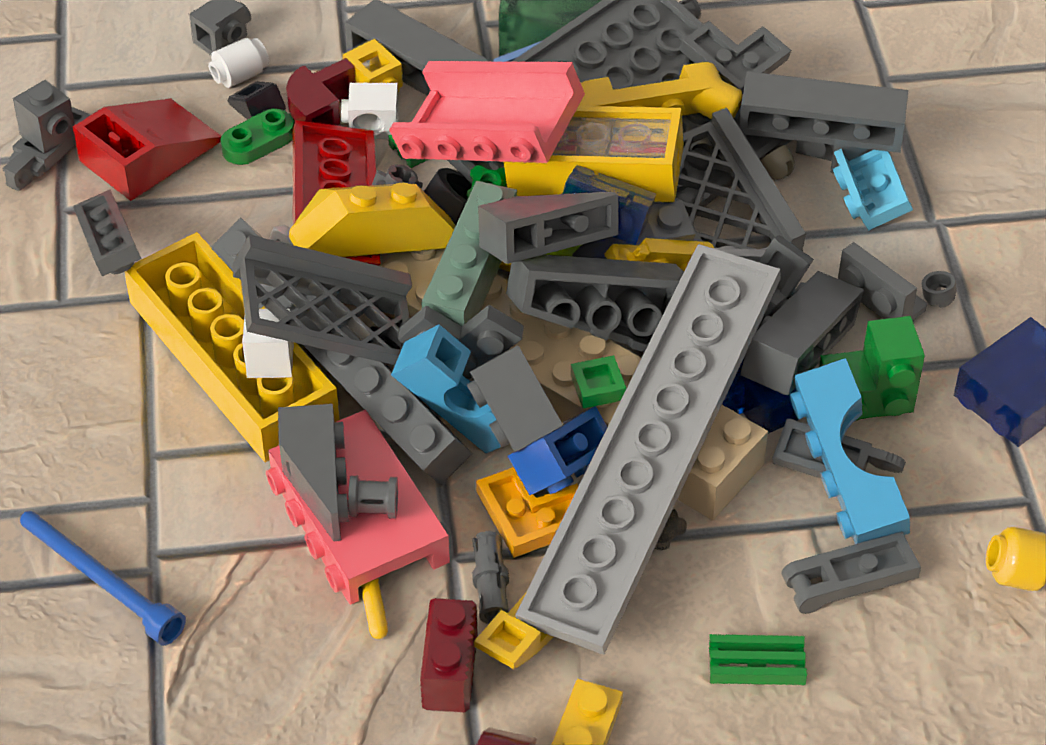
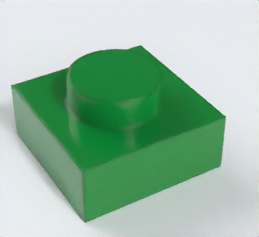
M614 355L571 364V378L582 409L621 401L627 388Z

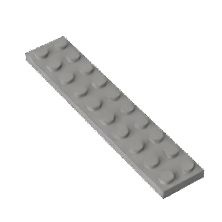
M697 245L515 614L517 619L540 632L597 653L605 654L781 279L779 268L704 245Z

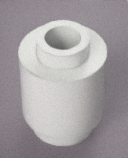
M244 38L212 52V61L208 64L209 71L215 82L218 84L222 83L225 87L230 88L261 74L263 68L269 66V57L264 45L258 38L251 40Z

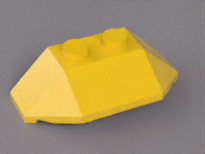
M396 183L318 190L291 227L289 238L294 246L335 256L348 257L443 249L447 247L456 225L450 216L417 184Z

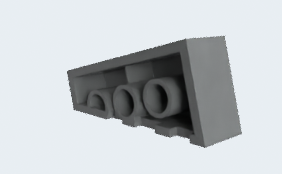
M543 254L511 264L506 294L522 313L571 329L575 327L590 332L592 336L605 340L609 338L627 344L632 349L645 352L684 271L676 264Z

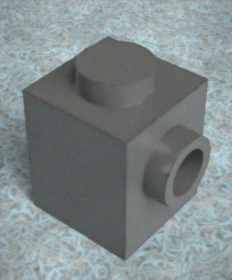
M47 80L41 81L13 98L19 134L44 154L74 136L73 126L75 124L71 100Z

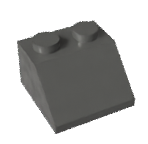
M519 345L470 372L474 380L466 385L479 408L487 404L490 407L496 420L490 423L489 426L502 448L510 444L514 452H517L563 426Z

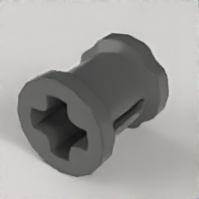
M350 476L348 493L349 517H357L359 513L387 514L390 519H396L398 509V477H390L388 481L360 480L359 476Z

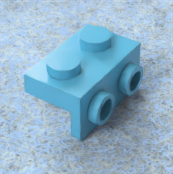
M842 149L834 152L839 166L833 168V172L841 189H848L850 193L843 197L853 219L861 217L868 231L913 210L889 151L872 150L848 161Z

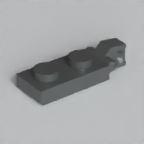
M72 106L75 125L91 115ZM75 136L45 154L22 137L12 146L13 154L9 158L10 162L3 167L6 186L20 191L32 182L34 175L37 177L44 175V172L52 168L76 145Z

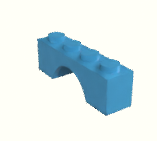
M846 358L795 375L796 392L790 394L792 405L798 419L806 417L811 431L805 433L806 440L813 458L821 456L826 471L820 474L828 497L837 496L842 511L837 512L836 516L844 538L853 537L855 544L898 532H903L904 535L910 534V516L894 477L877 476L861 470L849 460L842 448V440L847 429L862 415V397Z

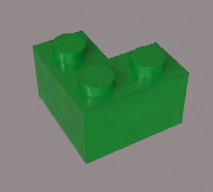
M911 316L868 321L863 350L820 355L819 367L846 358L862 397V415L855 421L881 416H899L914 412L925 354Z

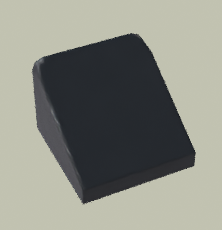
M256 81L232 94L227 99L229 105L247 120L269 109L286 110V105L277 84Z

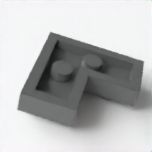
M707 21L684 38L679 49L694 63H713L717 67L722 81L740 89L742 94L747 71L770 74L789 59L792 51L764 26L737 45L710 21Z
M490 305L486 306L463 326L425 306L400 326L398 341L404 344L405 341L440 324L471 351L462 374L470 380L472 378L471 371L505 353L523 339L524 325Z

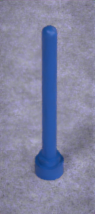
M26 511L21 515L20 523L25 529L141 617L146 634L162 646H166L180 636L186 624V617L183 613L168 603H152L35 512Z

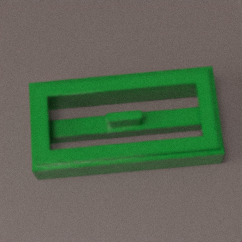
M709 634L710 684L806 685L807 668H805L804 636ZM719 664H747V667L719 666ZM766 664L795 665V668L766 667Z

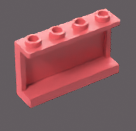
M428 61L422 73L431 91L412 122H393L389 131L404 159L548 163L585 92L572 62Z
M366 410L337 421L344 424L345 449H336L337 458L345 457L347 485H338V494H347L348 500L351 475L359 476L360 480L388 481L390 477H398V509L396 519L388 518L387 514L359 513L357 517H349V522H340L341 541H333L282 472L279 446L268 450L271 469L266 470V477L273 493L276 496L282 494L286 500L285 508L292 524L295 527L301 525L306 533L305 541L312 557L315 560L321 558L326 565L325 574L332 590L335 593L342 591L350 605L359 601L358 588L361 585L425 557L433 570L450 563L449 535Z

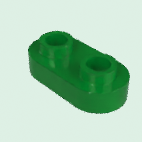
M269 109L226 130L221 136L223 157L232 164L245 165L289 144L293 140V118L284 110Z

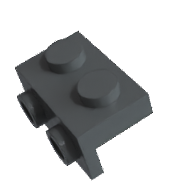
M852 242L842 250L838 279L864 289L861 303L881 318L911 316L913 321L926 311L927 302L916 295L917 287L855 242Z

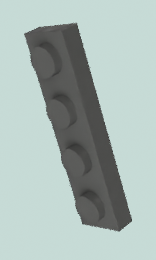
M110 189L73 206L102 277L109 273H123L129 270L134 265V262L142 259Z

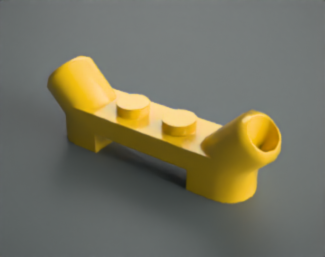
M701 62L683 65L678 80L613 90L609 77L581 82L585 95L579 106L681 108L682 116L700 113L712 119V113L727 107L732 117L735 118L741 106L743 94L740 89L722 81L717 67L713 63Z

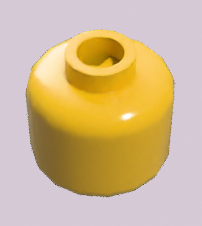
M1007 527L999 535H994L987 548L986 567L989 571H992L996 582L1003 586L1027 591L1040 590L1046 584V534L1019 527Z

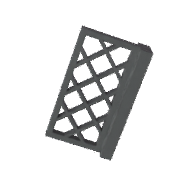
M727 107L712 113L711 122L683 133L684 149L678 184L699 190L695 204L683 201L687 213L691 214L689 218L692 226L696 216L719 222L714 236L697 232L694 228L696 235L693 241L710 242L714 248L735 246L739 249H755L748 246L751 234L755 232L769 236L771 240L780 235L803 251L806 232ZM706 137L714 147L711 157L689 151L692 143ZM685 161L707 167L703 181L681 175ZM713 169L730 173L734 179L731 189L709 183ZM705 192L727 198L723 212L700 206ZM732 200L750 205L753 210L751 220L728 214ZM724 224L747 230L742 244L719 238Z
M253 235L247 237L232 264L233 277L241 279L247 332L392 365L396 364L404 345L398 341L400 326L410 319L406 295L412 288L411 275L409 273ZM260 284L273 286L275 289L268 292ZM301 293L315 296L316 299L310 302ZM284 295L298 310L291 313L277 298ZM342 303L354 305L357 308L353 311H350ZM325 305L339 319L333 323L317 308ZM265 306L280 321L275 322L261 319L259 309ZM382 312L395 314V319L391 321ZM365 314L379 329L373 332L358 317ZM306 316L321 331L310 330L299 320ZM347 325L362 340L350 339L340 329ZM387 334L400 346V350L390 348L381 338Z

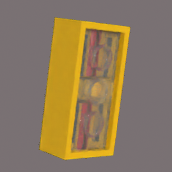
M578 106L548 163L504 162L507 188L516 189L517 196L615 192L618 194V200L675 202L684 147L681 108Z

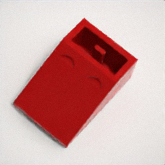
M172 98L105 106L73 126L79 161L130 201L221 142L220 134Z

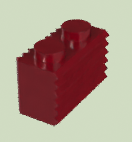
M442 598L430 600L420 675L422 708L425 710L465 713L470 709L476 653L474 640L478 637L477 604L473 600Z

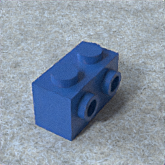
M596 406L562 422L563 426L519 451L508 455L529 495L544 488H547L551 495L573 483L574 480L571 476L573 473L576 478L585 474L608 428Z

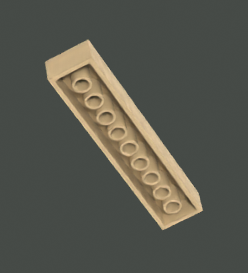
M446 248L396 252L381 265V267L411 275L412 288L406 295L410 318L422 309V299ZM496 274L481 310L490 305L524 325L523 339L510 349L519 345L561 422L592 408L582 409L571 378V364L614 355L626 388L628 387L642 359L641 357L609 339L592 336L590 332L575 327L571 329L522 313L506 294L508 281ZM382 312L387 317L395 318V314ZM620 401L596 406L607 427ZM721 405L678 500L713 521L764 465L768 431Z

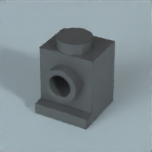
M210 0L189 13L193 43L211 55L212 52L247 36L246 24L251 21L249 9L245 4L236 0Z

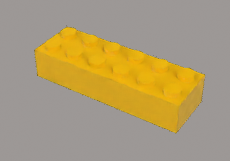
M198 232L135 262L129 270L124 272L132 306L265 463L270 461L268 450L279 446L278 407L333 404L334 422L340 420L337 388L297 343H294L292 377L247 378L242 344L245 312L241 280L233 277V271L210 248L209 244Z

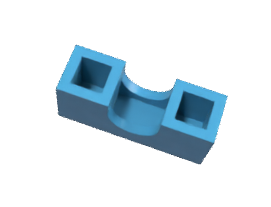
M440 324L405 341L391 375L484 453L487 454L500 448L501 446L489 426L490 423L496 420L488 404L479 408L466 385L472 381L462 375L471 351Z

